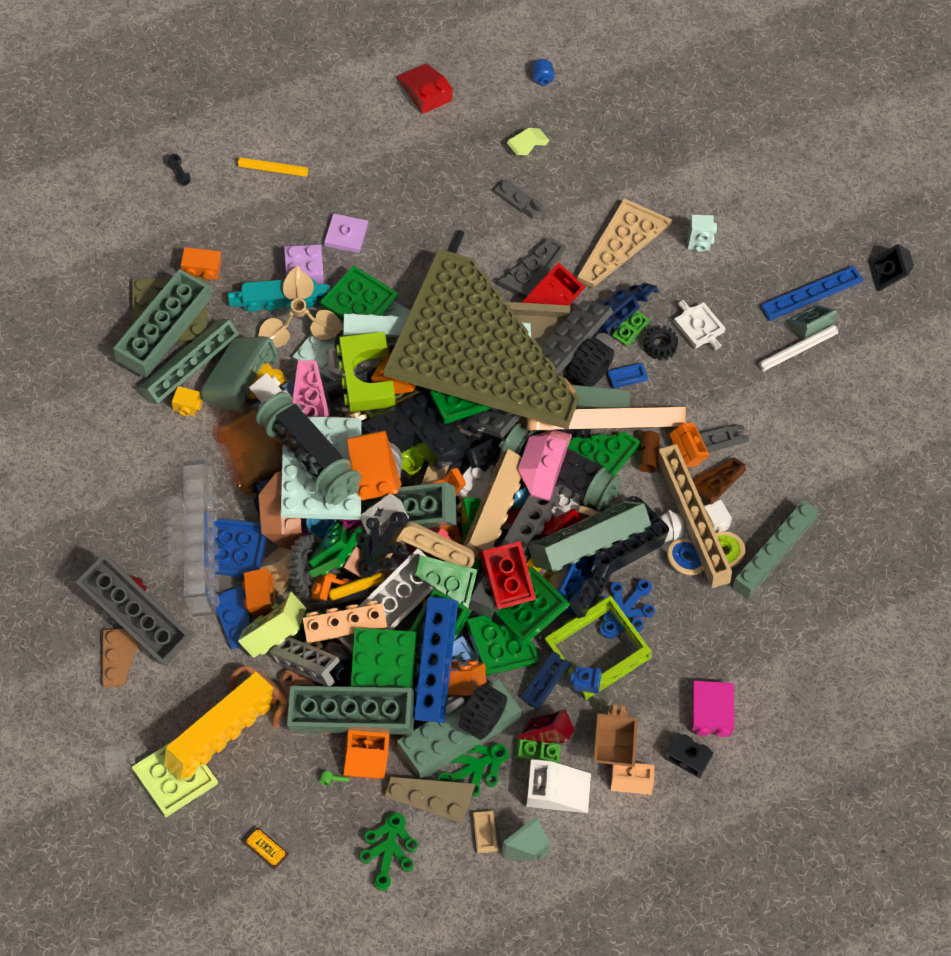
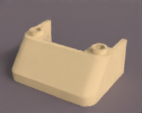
M414 522L406 523L402 528H397L386 545H394L396 542L409 543L449 563L469 568L474 564V553L471 549ZM393 553L381 555L380 562L390 558Z

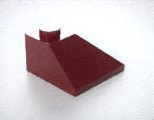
M566 709L531 718L517 736L521 740L550 744L558 741L559 743H564L570 739L575 729Z

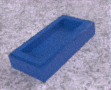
M643 363L607 371L612 389L648 381Z

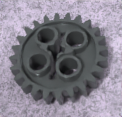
M313 535L299 537V540H295V545L291 546L293 552H289L291 560H287L291 564V567L287 570L291 571L289 579H293L291 585L296 586L295 592H300V597L312 600L311 588L315 583L316 577L313 578L309 573L312 567L309 561L322 541V538Z

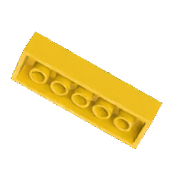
M255 672L166 747L164 766L181 782L186 777H192L200 765H206L214 753L221 752L226 747L228 741L231 739L235 740L241 734V730L245 727H250L260 714L264 715L271 707L273 687Z

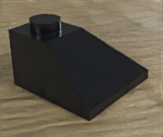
M899 244L869 260L877 291H882L908 276L914 267L910 251Z

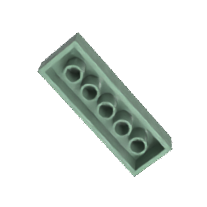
M179 269L113 348L115 360L147 378L210 301V286Z
M441 482L400 487L397 494H392L401 500L409 517L407 523L414 522L425 528L456 525L454 485ZM385 496L361 500V511L363 513L366 512L368 508L374 506Z
M624 501L527 546L535 567L555 572L561 570L563 565L567 563L573 564L580 561V557L594 555L596 550L600 548L611 547L612 543L617 540L624 541L628 539L630 534L644 532L645 528L650 526L651 523L644 503Z
M499 679L491 683L490 686L507 696V704L498 723L484 739L479 740L458 726L461 712L470 698L468 697L464 700L465 704L446 714L445 723L427 722L414 730L413 735L407 734L397 741V751L417 779L424 780L450 764L452 760H456L460 755L466 754L468 750L474 749L476 745H481L521 720V708Z
M290 686L287 726L291 732L347 733L348 730L413 735L415 693L412 688Z

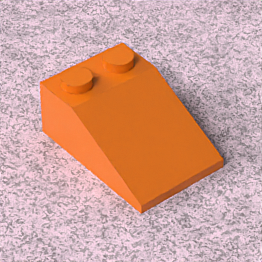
M386 431L348 438L347 442L352 469L359 471L361 474V481L358 485L359 490L357 491L361 500L387 496L390 493L397 494L401 486V480Z

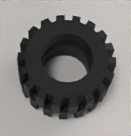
M596 337L589 339L574 355L569 365L568 375L583 386H594L610 367L614 357V350Z
M487 683L482 684L474 691L464 706L459 718V728L479 740L484 739L490 734L501 718L507 704V696Z

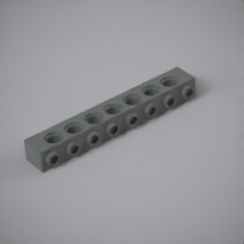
M554 487L550 501L529 495L501 546L521 541L527 561L528 556L526 554L529 551L527 545L535 542L536 537L542 535L545 521L549 522L553 513V507H557L560 502V488ZM483 575L470 599V609L492 618L494 612L498 613L500 609L497 610L493 596L488 595L491 591L486 577Z

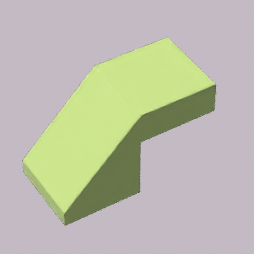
M528 128L508 140L507 144L516 155H528L535 145L545 146L550 140L539 128Z

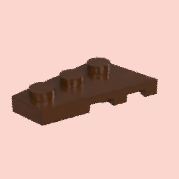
M733 457L695 479L693 483L699 496L712 505L746 471V466L743 462Z

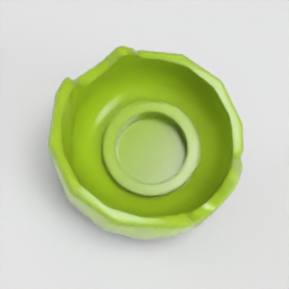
M415 447L401 453L402 469L406 470L409 475L418 473L423 466L425 458Z

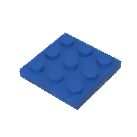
M211 518L200 564V573L244 577L246 572L259 570L267 537L261 533V523Z

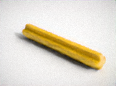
M242 157L238 160V166L243 168L303 177L308 175L307 167Z

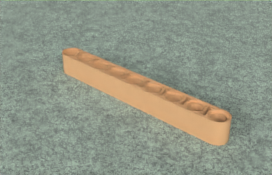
M686 407L576 409L569 429L680 426L682 423H686ZM527 418V430L564 429Z

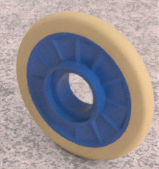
M677 539L668 546L667 558L675 570L686 575H696L704 571L691 540ZM683 554L690 555L692 560L685 559Z

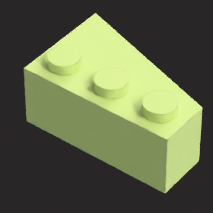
M292 592L286 595L287 599L281 605L277 603L273 605L271 613L266 616L261 615L242 630L238 642L253 658L259 654H265L270 647L281 644L289 635L294 636L300 630V624L306 607Z

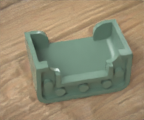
M265 336L233 339L206 383L201 387L204 402L244 414L248 408L244 404V399L250 395L248 388L263 364H275L279 358L273 340Z

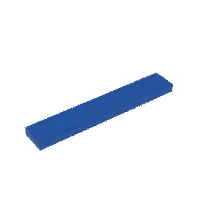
M852 266L760 305V308L768 321H771L857 285L863 281V278L856 268Z

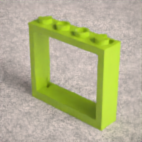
M611 595L603 600L600 599L594 607L588 610L585 617L567 620L563 627L558 630H552L551 634L545 638L546 645L550 651L558 653L560 658L565 660L555 645L610 610L639 650L602 674L599 692L652 658V651ZM571 667L566 672L570 679L573 671ZM579 691L585 700L596 695V693Z

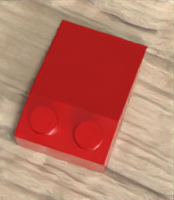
M427 63L396 76L422 114L452 101L453 88L442 74Z
M521 541L478 552L497 610L536 599Z

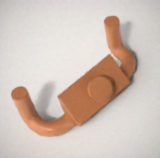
M242 666L234 670L230 676L228 686L230 690L236 689L238 678L241 675L248 674L251 676L255 672L273 687L270 704L275 707L280 701L281 706L274 714L272 726L274 728L280 727L282 717L289 708V700L285 695L286 692L261 671H257L252 667Z

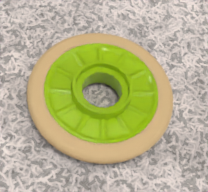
M727 531L717 532L716 536L721 547L729 548V552L725 556L732 569L742 562L745 556V545L742 539L734 533Z

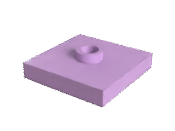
M333 214L324 245L360 253L368 221Z

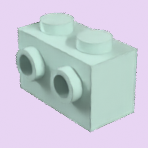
M713 215L691 216L688 230V250L700 252L710 250V245L714 244V234L717 231V223H714Z

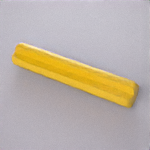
M378 572L372 577H364L330 589L328 591L330 600H336L382 584L385 581L384 575Z

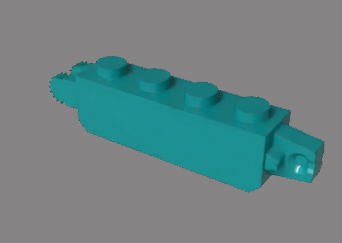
M312 279L314 284L313 293L310 297L303 299L306 302V307L317 306V302H320L328 294L331 287L326 284L316 285V281ZM285 280L246 282L242 285L241 291L228 293L229 306L243 307L244 311L248 310L250 312L262 309L269 311L276 308L291 309L293 300L287 299L283 293Z

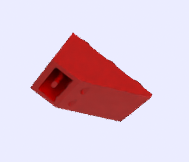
M558 262L521 303L569 306L585 289V286Z

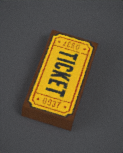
M259 827L244 841V845L273 870H276L289 856L286 850Z

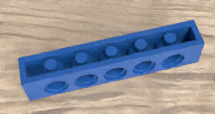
M428 597V602L425 604L426 621L422 628L424 639L420 646L422 657L421 663L418 666L419 683L416 685L415 690L417 701L413 708L414 720L445 723L458 608L457 600ZM441 614L442 620L437 624L436 619ZM436 635H439L440 640L435 644L434 638ZM436 655L437 662L433 665L432 658ZM434 675L435 682L431 685L430 678ZM432 696L433 702L429 706L427 700Z

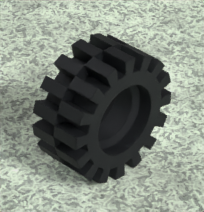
M657 325L656 329L652 327L651 331H647L644 347L649 357L653 355V359L656 360V357H659V360L662 361L663 357L665 360H668L669 356L673 357L676 353L678 336H676L675 331L672 332L670 327L667 330V326L663 325V328H660V325ZM656 339H664L668 345L666 347H659L654 344V341Z

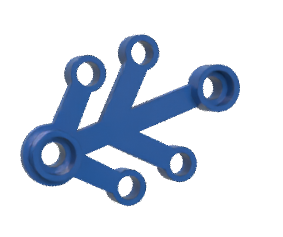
M642 579L637 582L636 591L624 605L621 594L623 590L622 584L618 582L612 584L611 593L614 596V600L627 618L653 617L655 612L653 605L647 604L642 609H632L641 596L650 594L652 585L648 580ZM645 584L647 588H642L641 585ZM618 587L620 590L615 591L613 588ZM608 596L601 597V600L607 598ZM650 609L652 613H647L645 610ZM610 610L603 614L604 621L600 625L602 636L614 638L619 632H625L616 617L614 616L612 619ZM636 618L631 623L637 632L643 629L644 623L641 619ZM639 623L641 626L635 627L634 624ZM611 626L613 630H608L606 627Z

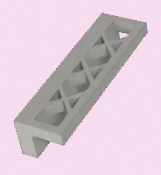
M289 636L281 644L275 645L269 651L278 666L327 687H330L335 682L329 672L340 661L337 656ZM287 643L291 644V647L282 649ZM303 649V653L295 655L296 651ZM317 655V658L308 660V657ZM329 660V662L324 667L321 666L322 662Z

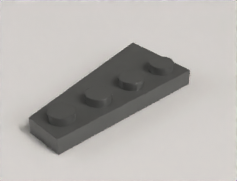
M552 238L548 239L534 251V254L529 258H525L522 264L517 268L514 267L505 278L502 277L498 281V285L526 298L553 269L565 252L566 245Z

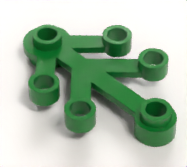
M496 744L491 748L476 745L474 750H468L467 753L474 754L476 752L486 755L485 757L478 759L460 755L456 760H452L451 763L455 764L458 762L469 766L454 774L442 773L438 777V781L458 782L474 773L472 783L476 784L475 788L478 791L473 793L472 797H477L480 794V782L485 766L492 763L490 774L486 776V785L491 788L495 787L498 784L497 775L500 764L508 760L509 751L502 744ZM501 752L503 755L501 757H496L495 753ZM494 778L496 781L494 783H490L488 779Z
M400 813L389 814L383 826L375 831L369 830L365 833V842L372 845L376 843L377 838L389 832L386 841L371 850H363L360 854L361 862L369 864L373 858L385 852L380 874H377L374 878V886L379 891H386L391 885V879L388 874L393 853L400 862L401 869L404 872H411L414 867L413 860L406 857L396 842L398 833L404 841L408 852L413 853L418 849V842L411 838L405 830L406 820ZM396 819L399 821V824L394 825L392 821ZM373 835L375 838L373 840L367 839V836ZM414 843L415 847L409 848L408 844ZM368 854L370 855V858L368 860L363 859V855ZM404 863H410L411 867H404ZM385 878L386 882L382 884L379 882V879Z

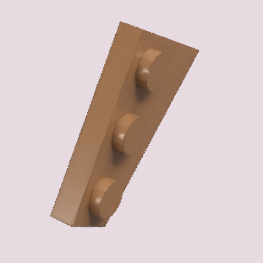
M125 629L103 630V688L124 687L139 644Z

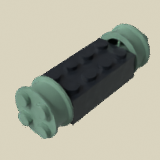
M280 391L258 406L257 423L266 428L268 436L277 437L279 443L288 448L291 457L296 458L300 462L302 469L310 473L315 483V489L325 495L327 503L338 505L342 500L359 490L360 472L351 468V462L348 459H343L338 450L304 414L301 406L292 402V396L289 393Z
M521 423L515 424L510 429L508 437L504 438L500 443V456L509 449L523 457L529 437L540 433L524 429ZM567 448L555 486L560 488L559 494H563L568 499H572L581 506L591 505L597 508L598 512L609 509L613 497L616 498L621 490L619 487L621 477L607 473L606 468Z

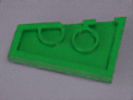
M343 521L340 523L335 522L328 528L326 535L309 561L313 568L346 547L348 530Z

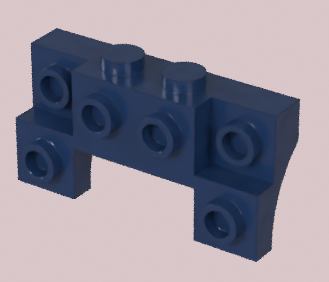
M644 282L640 285L634 284L630 286L627 291L622 289L615 291L611 297L601 303V305L611 307L613 313L592 337H597L600 333L609 335L610 328L616 329L640 308L637 301L647 302V297L652 292H659L657 286Z

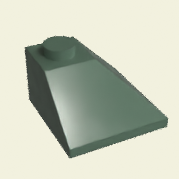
M536 817L503 842L501 856L504 859L533 862L537 858L539 860L543 859L549 853L550 841Z

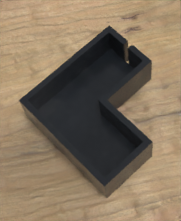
M424 391L361 423V435L386 431L388 441L398 447L401 453L415 447L436 472L467 456L466 450H468L469 440L452 422L444 424L433 400Z

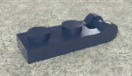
M553 652L521 697L539 709L563 674L569 670L571 663L561 659L558 653ZM556 664L558 667L554 671L552 667Z

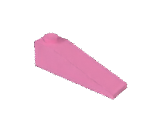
M298 360L292 402L299 404L307 417H329L317 361Z

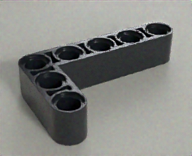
M630 496L627 501L644 503L651 525L646 527L644 532L632 534L628 539L619 541L611 547L598 552L591 568L593 575L596 577L604 578L664 545L669 532V526L641 498Z

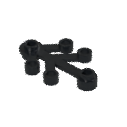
M394 512L389 518L390 524L381 539L379 519H367L366 526L371 530L373 552L371 555L369 551V535L359 534L356 538L357 544L361 546L362 551L359 572L363 577H372L376 574L377 570H393L396 568L397 562L394 558H386L383 562L376 561L380 555L391 553L403 554L406 552L407 547L404 542H396L394 545L386 546L396 529L402 528L407 523L408 518L404 512Z

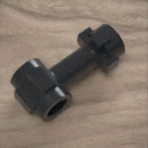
M171 154L168 160L169 168L176 171L178 183L182 186L188 185L191 181L190 174L183 171L180 165L182 164L181 157L178 154Z

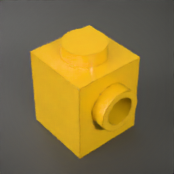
M178 386L172 400L173 411L179 412L183 416H195L197 410H201L203 400L200 399L199 391Z

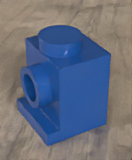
M577 666L576 672L572 671L571 683L574 684V690L599 694L602 676L601 668L592 669ZM582 676L589 678L587 680H583Z

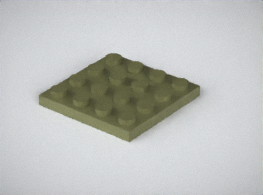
M195 277L207 284V279L203 277ZM171 278L132 279V325ZM207 304L175 343H191L207 329Z

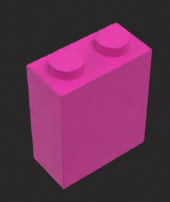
M694 681L692 685L691 733H697L699 736L717 734L718 737L732 735L734 730V683Z

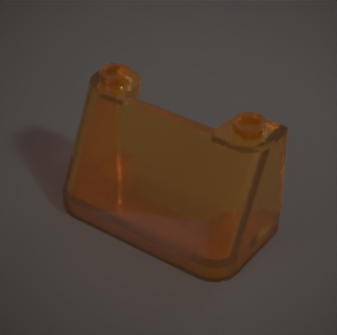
M258 406L221 427L218 433L220 443H224L229 449L238 472L239 479L236 480L239 491L243 490L245 496L253 494L252 483L272 478L276 472L282 471L283 451L277 437L268 436L266 428L257 423Z

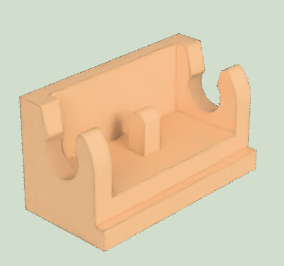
M635 763V767L613 765L611 791L651 795L654 784V765Z

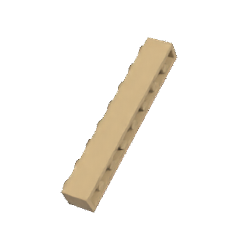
M677 444L659 449V466L679 513L684 520L685 527L711 588L730 583L732 570Z

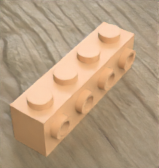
M378 601L367 602L365 607L358 608V604L346 606L344 611H338V608L326 610V614L318 615V612L306 614V618L302 619L307 643L354 635L355 628L380 630L387 628L383 603L378 604Z

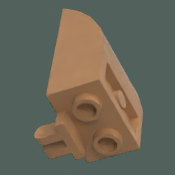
M613 703L612 709L608 708L607 715L597 714L593 762L635 767L638 718L628 717V711H625V704H621L620 710H617V703Z

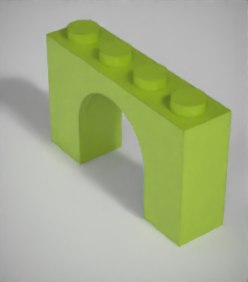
M385 331L339 337L340 344L336 345L337 354L342 356V361H339L340 372H344L345 376L341 378L342 387L347 389V394H344L345 405H349L350 412L396 406L393 381L366 383L359 380L353 373L355 367L362 361L388 356Z

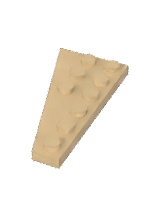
M623 199L579 273L577 280L594 288L670 226L672 219L627 199Z

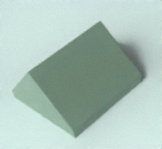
M815 305L788 319L787 322L800 339L804 340L832 326L837 311L836 309Z

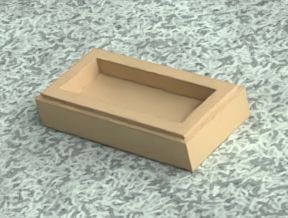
M493 810L473 812L477 853L498 852Z

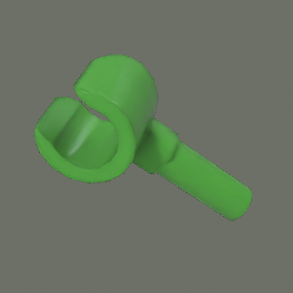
M324 771L319 783L329 786L331 780L349 782V777L336 776L329 771Z

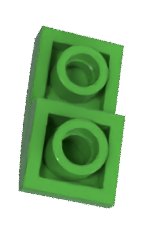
M636 311L618 327L612 336L628 346L650 323V319Z
M518 739L515 759L531 762V759L552 761L559 764L561 745Z

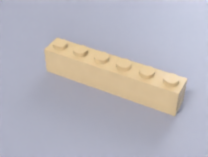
M509 449L499 457L463 546L471 549L474 557L479 560L478 552L495 548L494 542L502 532L500 527L508 518L507 510L513 505V496L521 485L519 481L522 477L518 472L522 457Z

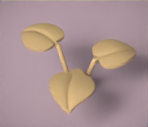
M296 266L289 272L283 284L285 297L293 300L291 303L292 311L285 325L283 326L282 321L279 319H267L261 325L258 337L265 336L271 338L275 348L284 346L290 339V333L286 328L294 315L301 317L306 314L314 321L310 329L313 336L318 340L325 341L335 338L343 330V326L339 318L331 311L320 310L317 312L316 318L309 313L306 302L303 299L311 296L314 284L312 279Z

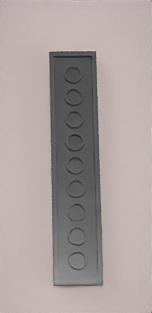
M583 300L542 345L543 355L550 359L556 367L555 371L558 375L573 359L579 348L612 315L611 307ZM491 408L476 419L472 426L474 430L503 438L522 416Z

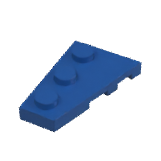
M243 586L211 596L231 650L242 646L238 642L242 630L250 625L249 610H246L244 606L246 592Z

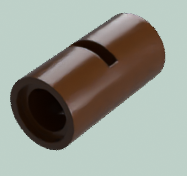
M645 431L641 434L638 469L641 472L654 473L657 471L660 435L657 432Z

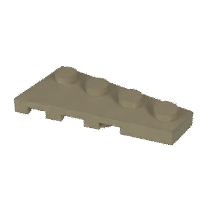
M391 777L384 797L463 823L476 784Z

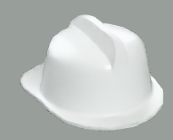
M671 510L659 516L669 526L667 538L664 545L661 546L663 550L667 552L668 546L677 539H688L687 529L682 516L671 512Z

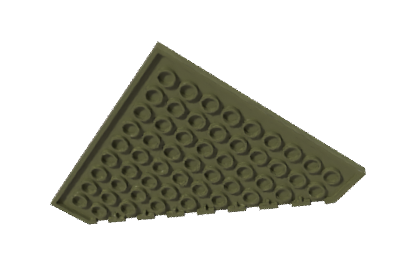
M438 249L386 364L383 375L568 430L579 401L578 396L570 391L569 384L562 375H558L555 371L556 367L548 357L543 355L541 347L535 339H531L528 335L529 331L523 323L515 318L516 314L503 302V297L496 288L491 286L486 274L479 270L477 262L473 258Z

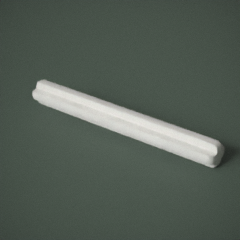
M832 325L759 362V367L762 371H765L838 334V330L835 325Z

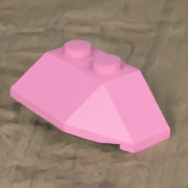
M550 430L529 437L518 472L531 496L550 501L571 440V434Z

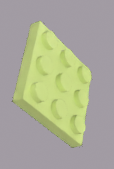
M169 744L132 766L133 772L165 818L218 784V781L207 765H200L192 777H186L181 782L164 766L165 751Z

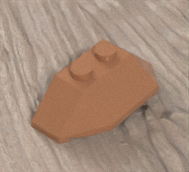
M281 471L276 472L258 494L261 533L280 548L289 549L295 545V540H299V537H302L301 518H281Z

